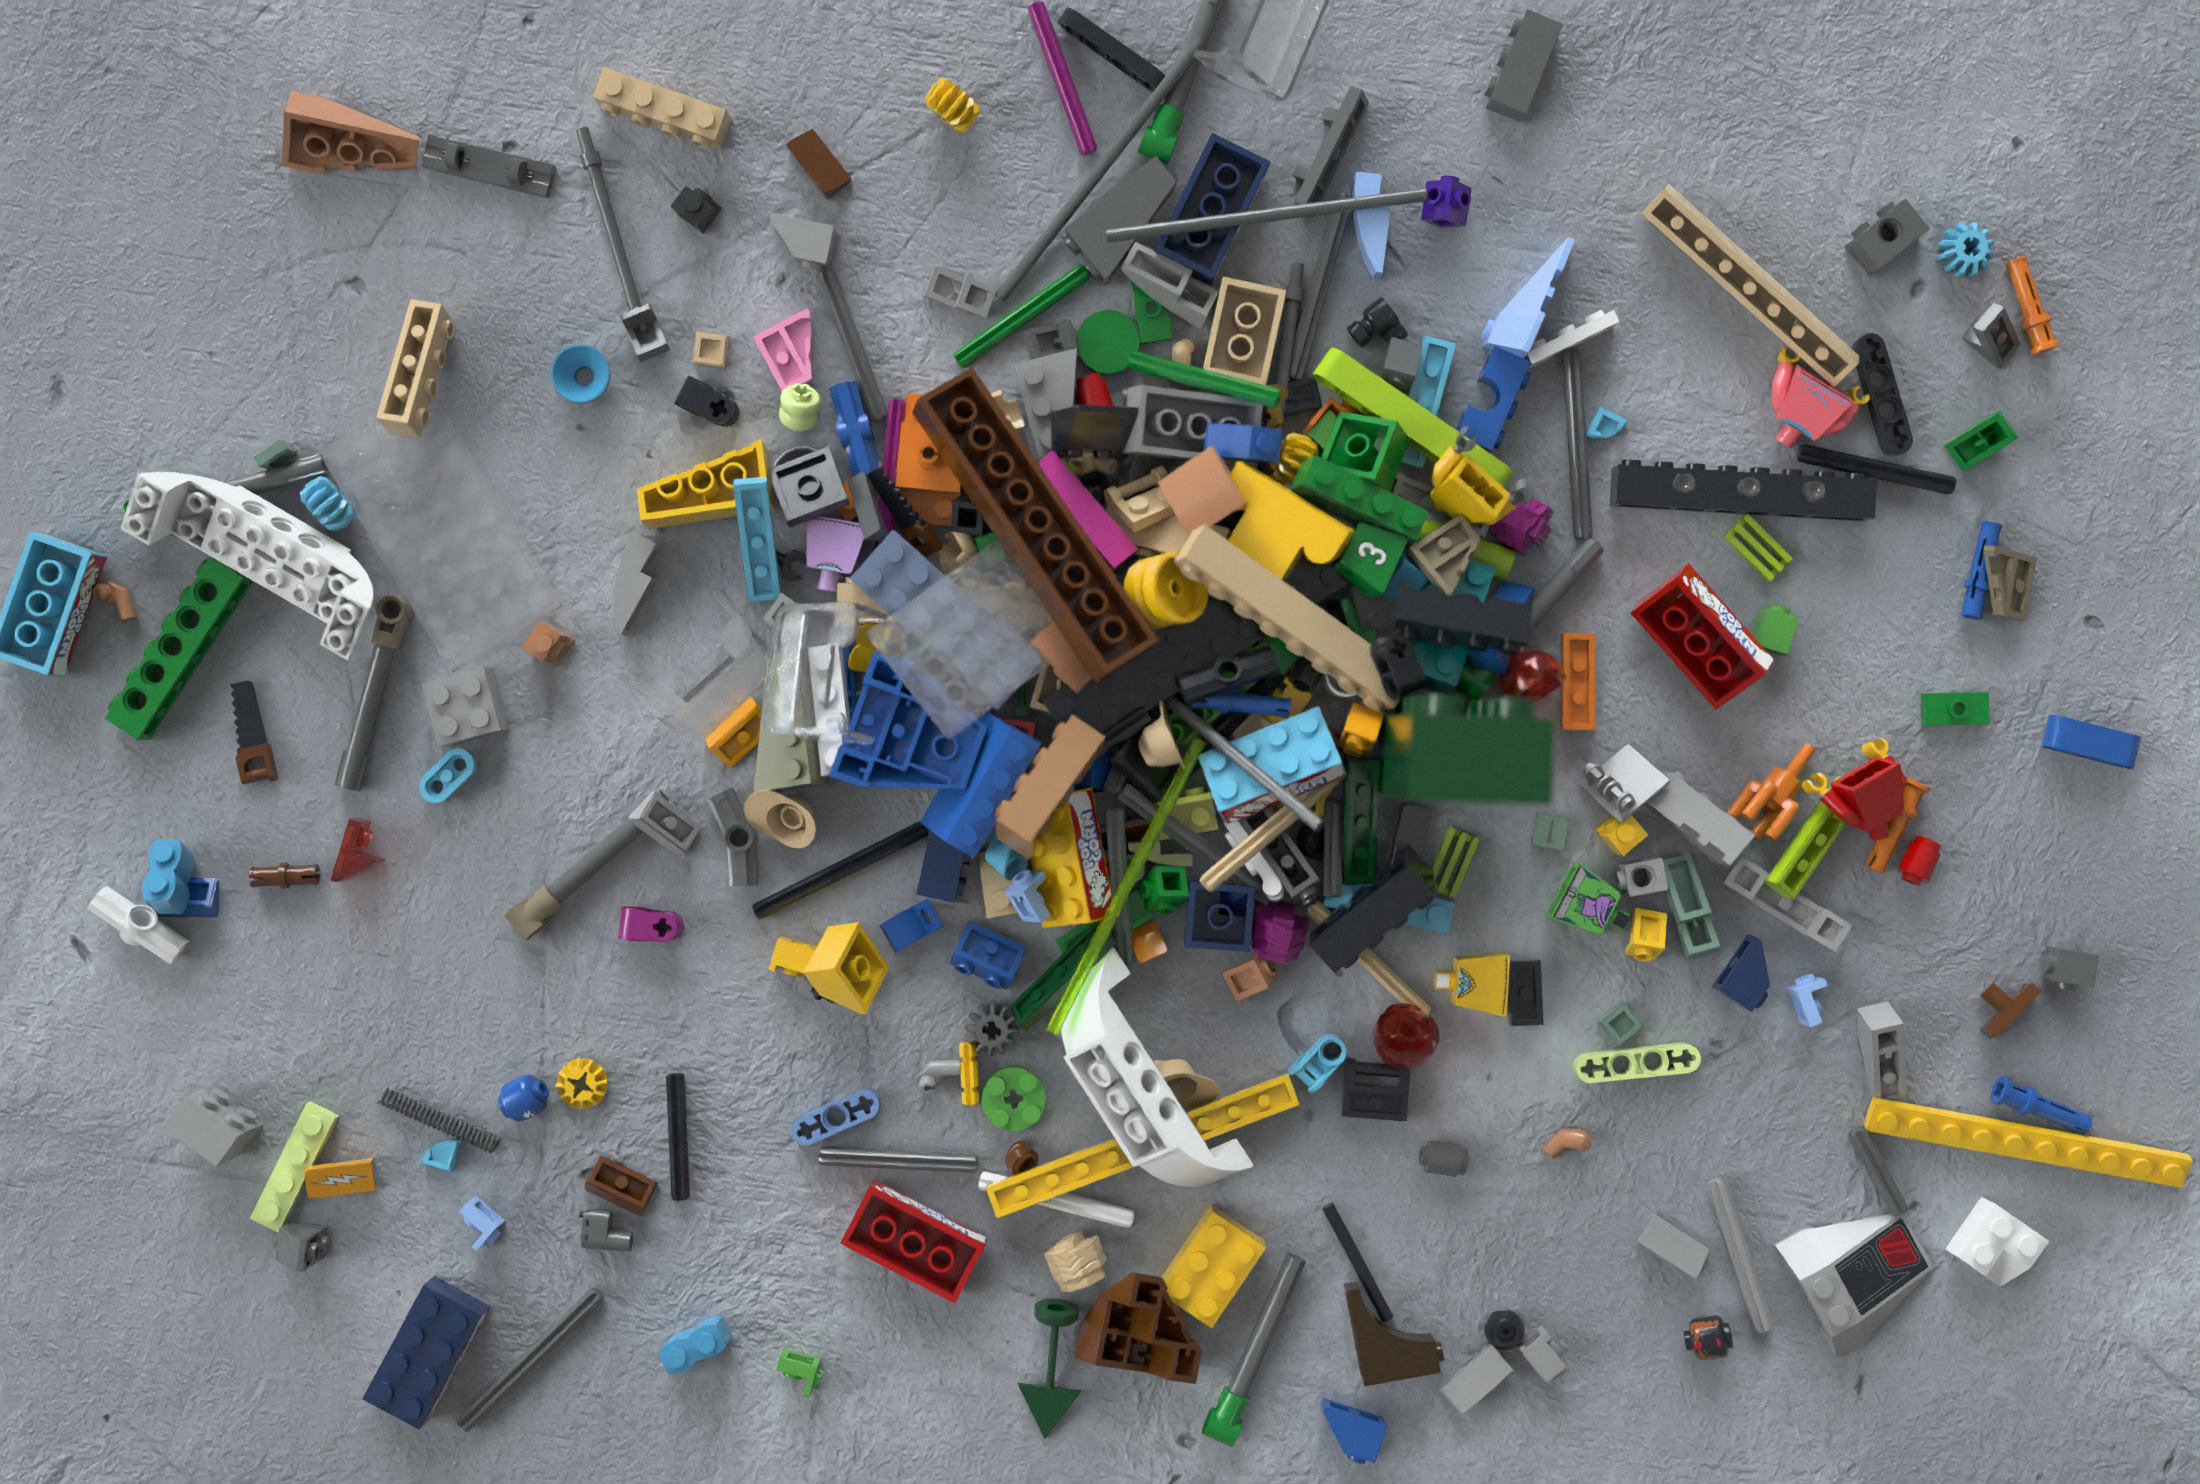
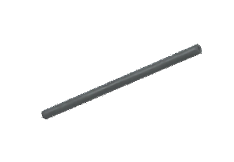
M1172 695L1163 701L1168 708L1315 832L1322 828L1324 821L1177 697Z

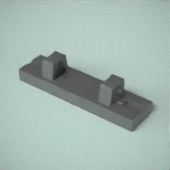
M1350 86L1339 110L1327 106L1324 108L1320 118L1323 120L1324 125L1330 127L1321 148L1311 168L1297 164L1292 174L1296 182L1302 184L1294 200L1296 205L1321 202L1369 104L1362 89Z
M428 134L421 166L425 169L548 199L556 167L553 164ZM460 151H463L464 157L460 167L457 161Z

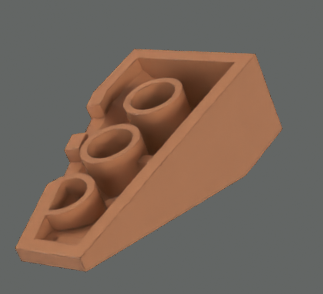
M291 91L284 110L283 167L311 173H326L327 169L344 168L346 172L356 171L357 167L374 166L380 170L415 168L417 165L419 136L330 99Z

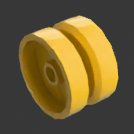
M1180 551L1138 560L1129 568L1125 577L1124 589L1151 629L1194 621L1203 613L1208 602V587L1198 580L1193 581L1185 577L1180 571L1181 568L1173 563Z

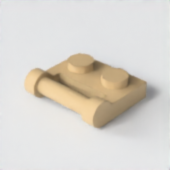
M1158 466L1152 469L1150 474L1118 488L1112 486L1104 490L1107 504L1133 532L1175 515L1158 483L1168 476L1163 466ZM1155 485L1157 486V488H1154V489H1152V490H1150V491H1147V492H1145V493H1143V494H1141V495H1138V496L1133 497V498H1131V499H1129V500H1127V501H1124L1125 498H1128V497H1130V496H1132V495H1135V494H1137V493H1139V492H1142V491H1144V490H1146V489H1149V488H1151V487H1153V486H1155Z

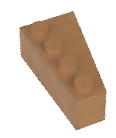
M1074 715L1071 716L1067 723L1062 721L1052 734L1054 741L1048 749L1043 747L1033 761V764L1036 765L1029 775L1024 773L1014 787V790L1017 791L1010 802L1005 799L995 813L997 817L996 839L1029 860L1035 851L1033 849V841L1038 834L1040 836L1046 835L1056 815L1053 812L1054 809L1058 808L1060 810L1064 808L1074 791L1072 784L1074 782L1079 784L1104 748L1106 736Z

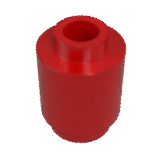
M1093 373L1075 381L1077 385L1075 392L1080 405L1114 406L1106 380L1101 378L1100 373Z
M1916 836L1914 842H1909L1897 869L1903 874L1901 879L1916 886H1920L1921 882L1929 883L1941 856L1939 853L1941 845L1928 838Z

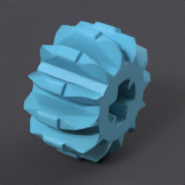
M1961 222L1955 225L1954 230L1948 229L1943 235L1945 240L1940 241L1937 245L1939 249L1944 251V253L1938 256L1937 260H1946L1947 262L1944 271L1948 272L1954 268L1955 277L1960 278L1966 274L1971 278L1977 275L1978 270H1986L1989 267L1987 260H1991L1996 254L1988 249L1996 241L1985 238L1989 229L1984 228L1978 232L1977 223L1972 222L1966 226L1965 223ZM1967 246L1969 250L1965 254L1964 250Z
M319 476L314 481L311 480L300 492L301 501L306 505V508L330 531L337 532L340 528H344L356 516L354 506L326 477Z

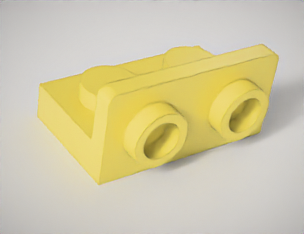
M1204 786L1185 790L1186 796L1173 798V793H1166L1163 799L1156 803L1196 833L1218 829L1213 795L1211 791L1205 792ZM1153 826L1155 840L1171 839Z

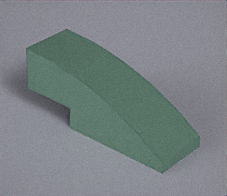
M1691 853L1663 860L1669 889L1665 890V894L1685 960L1717 952L1721 945L1710 917L1712 911Z

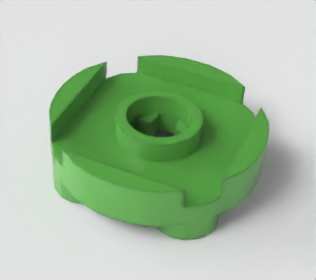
M1006 1066L996 1071L988 1079L982 1093V1106L986 1116L995 1127L1006 1131H1022L1031 1127L1039 1121L1046 1105V1091L1042 1081L1034 1073L1022 1066ZM1011 1090H1016L1017 1095H1023V1101H1019L1017 1107H1012L1011 1103H1006L1005 1097L1010 1095Z

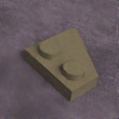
M1462 514L1409 547L1407 553L1434 587L1441 588L1440 592L1451 596L1481 538Z
M1984 546L1983 551L1993 615L2016 621H2026L2037 558L1998 546Z

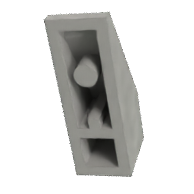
M1888 1001L1857 1008L1858 1037L1871 1097L1898 1102L1907 1100L1904 1023Z

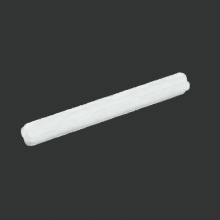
M985 1171L981 1174L978 1187L980 1190L987 1191V1185L1008 1177ZM1067 1192L1037 1203V1205L1126 1228H1131L1135 1216L1132 1209Z

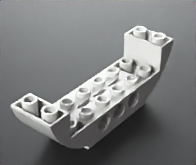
M152 472L138 474L120 528L121 530L147 545L170 534L177 536L327 623L320 645L347 661L350 660L373 600V586L361 564L350 554L351 550L240 485L235 487L217 480L182 473Z
M1113 947L1061 998L1060 1021L1066 1055L1063 1057L1133 1167L1139 1165L1152 1176L1166 1183L1182 1187H1199L1211 1184L1253 1167V1163L1236 1138L1208 1149L1206 1143L1120 1012L1117 1004L1111 998L1108 991L1131 974Z

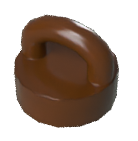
M1018 1141L1009 1148L1005 1157V1164L1007 1169L1013 1175L1035 1168L1038 1164L1039 1156L1026 1142Z

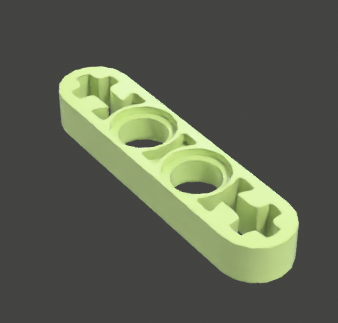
M1683 1042L1593 1051L1577 1056L1573 1062V1070L1575 1075L1586 1083L1676 1075L1695 1071L1700 1065L1701 1056L1696 1047ZM1669 1050L1671 1057L1682 1056V1050H1685L1688 1054L1692 1055V1059H1688L1687 1065L1684 1066L1680 1061H1669L1666 1051ZM1657 1052L1660 1055L1661 1064L1654 1070L1647 1069L1644 1064L1646 1055ZM1618 1056H1626L1629 1060V1067L1623 1073H1616L1612 1067L1614 1059ZM1602 1057H1606L1605 1067L1608 1072L1607 1075H1604L1605 1070L1601 1068L1593 1069L1590 1076L1586 1072L1581 1071V1067L1587 1064L1586 1060L1590 1059V1062L1594 1065L1604 1064Z

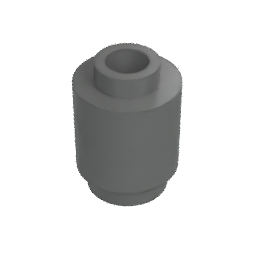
M1429 1140L1426 1146H1421L1419 1165H1423L1424 1172L1452 1177L1466 1173L1469 1158L1467 1149H1462L1457 1144Z

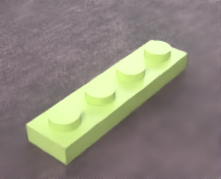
M311 1101L306 1103L250 1219L279 1233V1227L287 1223L306 1184L304 1168L316 1164L339 1115Z

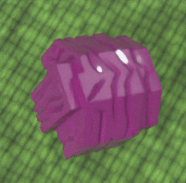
M1534 498L1528 504L1517 503L1515 505L1516 509L1497 523L1491 525L1489 532L1491 536L1499 539L1503 547L1512 549L1524 557L1527 555L1528 549L1531 548L1532 544L1542 548L1543 543L1548 538V534L1551 533L1548 523L1554 512L1550 506Z
M1278 901L1273 903V907H1264L1258 904L1252 926L1251 940L1253 944L1251 951L1265 960L1280 963L1298 960L1299 953L1303 950L1306 939L1308 917L1295 915V904L1293 903L1289 904L1288 902Z

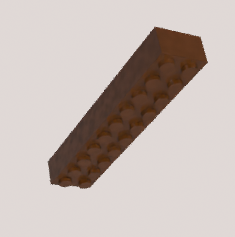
M973 367L919 397L912 414L1096 684L1148 652L1159 639Z

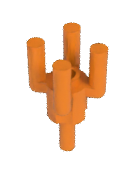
M1805 743L1785 770L1775 767L1763 783L1756 780L1750 781L1728 809L1727 813L1736 819L1742 815L1745 819L1753 821L1762 808L1766 811L1750 832L1755 835L1754 839L1758 841L1765 835L1769 840L1775 842L1799 810L1798 803L1792 800L1802 787L1796 777L1815 753L1816 749L1812 745Z

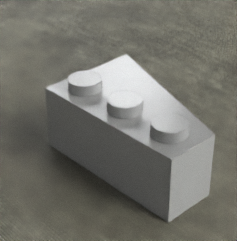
M1077 348L1014 364L1039 460L1051 452V412L1074 406ZM1055 452L1060 458L1063 457V452Z
M1677 771L1674 774L1672 772H1663L1662 774L1670 780V783L1646 802L1644 806L1712 862L1730 866L1755 835L1742 826L1731 814L1716 806L1717 803L1703 792L1698 793L1690 787L1692 783L1684 775Z

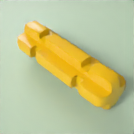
M963 1042L959 1046V1055L962 1057L960 1061L961 1087L964 1088V1091L961 1092L962 1104L967 1106L977 1105L980 1101L979 1090H977L979 1078L978 1060L975 1059V1056H977L975 1051L977 1048L976 1042L970 1044Z

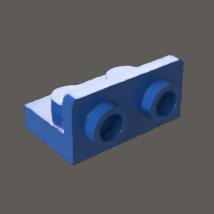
M968 921L954 950L950 964L954 965V968L964 975L971 976L973 974L984 979V982L992 988L1008 989L1027 947L972 921Z

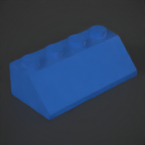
M986 709L979 721L987 727L966 788L939 789L920 821L946 843L972 858H975L995 824L997 809L1005 799L1009 800L1016 783L1024 774L1041 744L1040 740Z

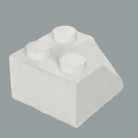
M1981 1197L1945 1249L2001 1287L2030 1269L2049 1241L1997 1204Z

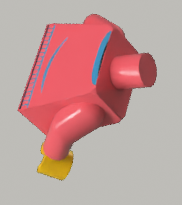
M1785 346L1778 354L1779 364L1772 382L1771 405L1775 409L1776 418L1785 423L1775 438L1785 446L1792 448L1801 434L1816 441L1820 436L1828 437L1846 429L1857 414L1859 406L1869 401V394L1862 396L1858 400L1856 391L1860 386H1856L1845 393L1798 364L1794 368L1793 365L1800 359V356L1795 353L1793 359L1786 356L1788 346Z

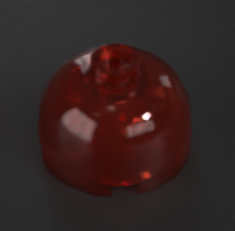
M1530 650L1527 653L1520 652L1519 655L1511 656L1506 673L1500 674L1499 687L1504 698L1535 699L1536 703L1561 686L1558 679L1566 680L1567 676L1551 654L1541 650Z
M1406 1003L1390 1005L1380 1015L1374 1026L1373 1044L1377 1054L1386 1064L1394 1068L1406 1070L1420 1067L1431 1058L1440 1041L1439 1029L1435 1020L1430 1015L1427 1018L1424 1014L1417 1013L1416 1011L1420 1012L1421 1010L1418 1006Z

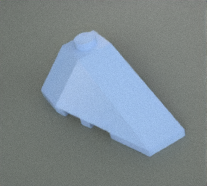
M1568 237L1494 321L1488 320L1481 335L1482 338L1486 339L1482 347L1483 349L1491 351L1496 346L1521 358H1524L1529 353L1546 314L1541 312V310H1545L1554 294L1555 287L1552 284L1560 277L1575 239Z

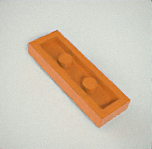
M1561 634L1560 730H1595L1596 634Z

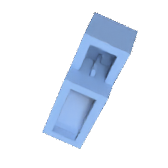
M1356 172L1352 184V198L1380 194L1382 175ZM1379 207L1352 211L1357 243L1373 279H1379L1383 273L1390 208Z

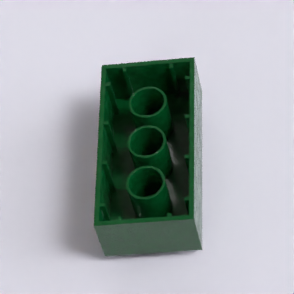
M1412 696V698L1399 699L1395 706L1394 715L1383 716L1379 729V758L1381 759L1380 794L1412 800L1531 805L1552 804L1555 719H1534L1535 699L1492 698L1464 702V696Z

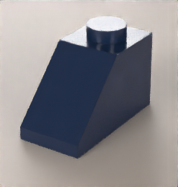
M1747 934L1712 988L1743 1009L1753 1012L1755 1008H1760L1766 1001L1768 996L1766 991L1770 987L1762 941L1755 936Z

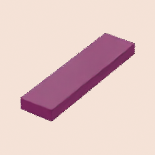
M1054 450L1038 461L1042 470L1112 571L1138 550Z

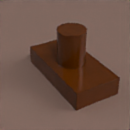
M1993 982L1980 996L1997 1013L1980 1031L1989 1039L1996 1037L2042 991L2031 982L2024 985L2011 998Z

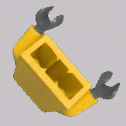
M1464 426L1458 433L1455 447L1450 446L1434 466L1432 475L1434 488L1430 493V497L1437 511L1446 512L1453 519L1462 514L1469 524L1493 525L1516 509L1515 505L1517 503H1530L1534 497V487L1528 491H1523L1527 487V479L1521 478L1516 481L1514 494L1511 495L1469 455L1463 456V451L1467 452L1474 449L1478 439V433L1472 440L1464 439L1463 436L1469 427Z

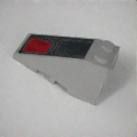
M1889 1212L1861 1217L1860 1220L1839 1221L1816 1228H1801L1774 1243L1788 1272L1797 1278L1822 1324L1820 1330L1836 1357L1864 1343L1933 1269L1929 1258L1904 1213L1895 1216Z

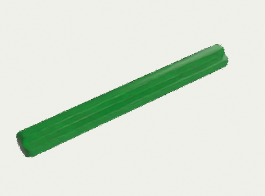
M1082 264L1077 265L965 344L953 354L957 363L962 368L967 367L1090 279L1088 270Z
M1137 351L1131 352L1128 359V366L1131 370L1276 408L1281 400L1280 390Z

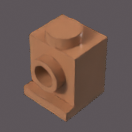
M539 620L521 647L542 662H548L557 667L575 640L551 623Z

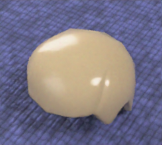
M951 531L944 534V537L949 538L950 541L939 551L942 573L949 579L970 576L975 571L979 561V549L975 538L970 534Z

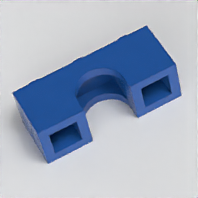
M1495 346L1490 351L1477 380L1488 385L1493 390L1495 405L1491 410L1487 411L1479 410L1469 405L1464 410L1456 430L1459 432L1462 427L1469 426L1464 435L1465 437L1472 440L1478 433L1476 442L1478 446L1487 452H1491L1493 448L1498 449L1506 433L1501 430L1506 418L1512 419L1519 402L1514 400L1519 389L1524 391L1532 373L1527 371L1531 362Z

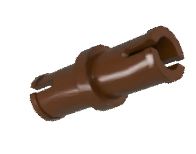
M281 863L279 867H251L249 878H254V880L249 881L252 888L280 886L281 889H288L291 885H318L320 873L316 874V871H320L318 864L290 866L289 863Z

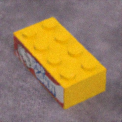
M1092 788L1073 791L1064 808L1060 810L1058 808L1054 809L1053 812L1056 815L1046 835L1040 836L1038 834L1033 842V849L1035 851L1030 857L1032 871L1044 872L1047 877L1036 888V891L1043 896L1045 900L1044 905L1051 914L1042 923L1043 928L1091 923L1116 916Z

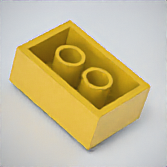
M1210 1204L1161 1276L1168 1287L1166 1291L1173 1303L1212 1328L1266 1249L1264 1239Z

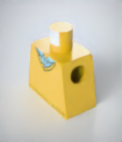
M1505 952L1454 957L1452 971L1435 970L1434 989L1451 990V1002L1454 1005L1507 1017L1510 955Z

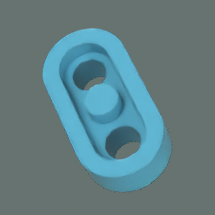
M464 748L448 751L421 778L419 782L421 796L431 803L447 801L475 774L477 770L475 755ZM461 758L466 762L464 770H459L457 767V761ZM437 781L443 784V790L440 793L434 789V784Z

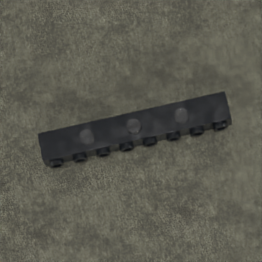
M1632 459L1622 460V464H1618L1611 470L1609 506L1729 514L1748 513L1749 515L1862 522L1875 519L1877 480L1866 479V474L1847 473L1846 478L1834 477V472L1815 471L1814 476L1802 475V470L1784 469L1782 474L1770 473V468L1752 467L1750 472H1739L1738 466L1720 465L1718 470H1705L1706 465L1699 463L1686 464V468H1673V462L1658 461L1654 462V466H1641V460Z

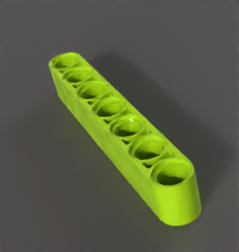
M1331 347L1313 372L1312 376L1318 383L1364 415L1398 421L1410 439L1408 445L1435 464L1450 446L1455 447L1459 433L1457 430L1341 350ZM1477 444L1471 451L1462 452L1463 456L1469 455L1504 489L1514 475L1510 467Z

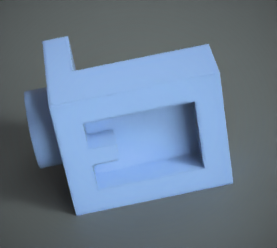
M1024 870L1018 873L1013 878V883L1004 890L1023 921L1043 923L1051 915L1044 905L1045 900L1043 896L1035 890L1047 878L1044 872Z
M1813 974L1795 979L1796 984L1787 987V991L1800 1024L1812 1027L1823 1023L1819 1015L1822 1012L1821 1004L1814 994L1812 995L1811 992L1828 986L1826 979L1814 977Z
M477 1195L469 1200L459 1211L464 1216V1221L469 1227L474 1230H480L483 1233L471 1246L475 1251L483 1245L489 1248L502 1234L498 1228L505 1220Z

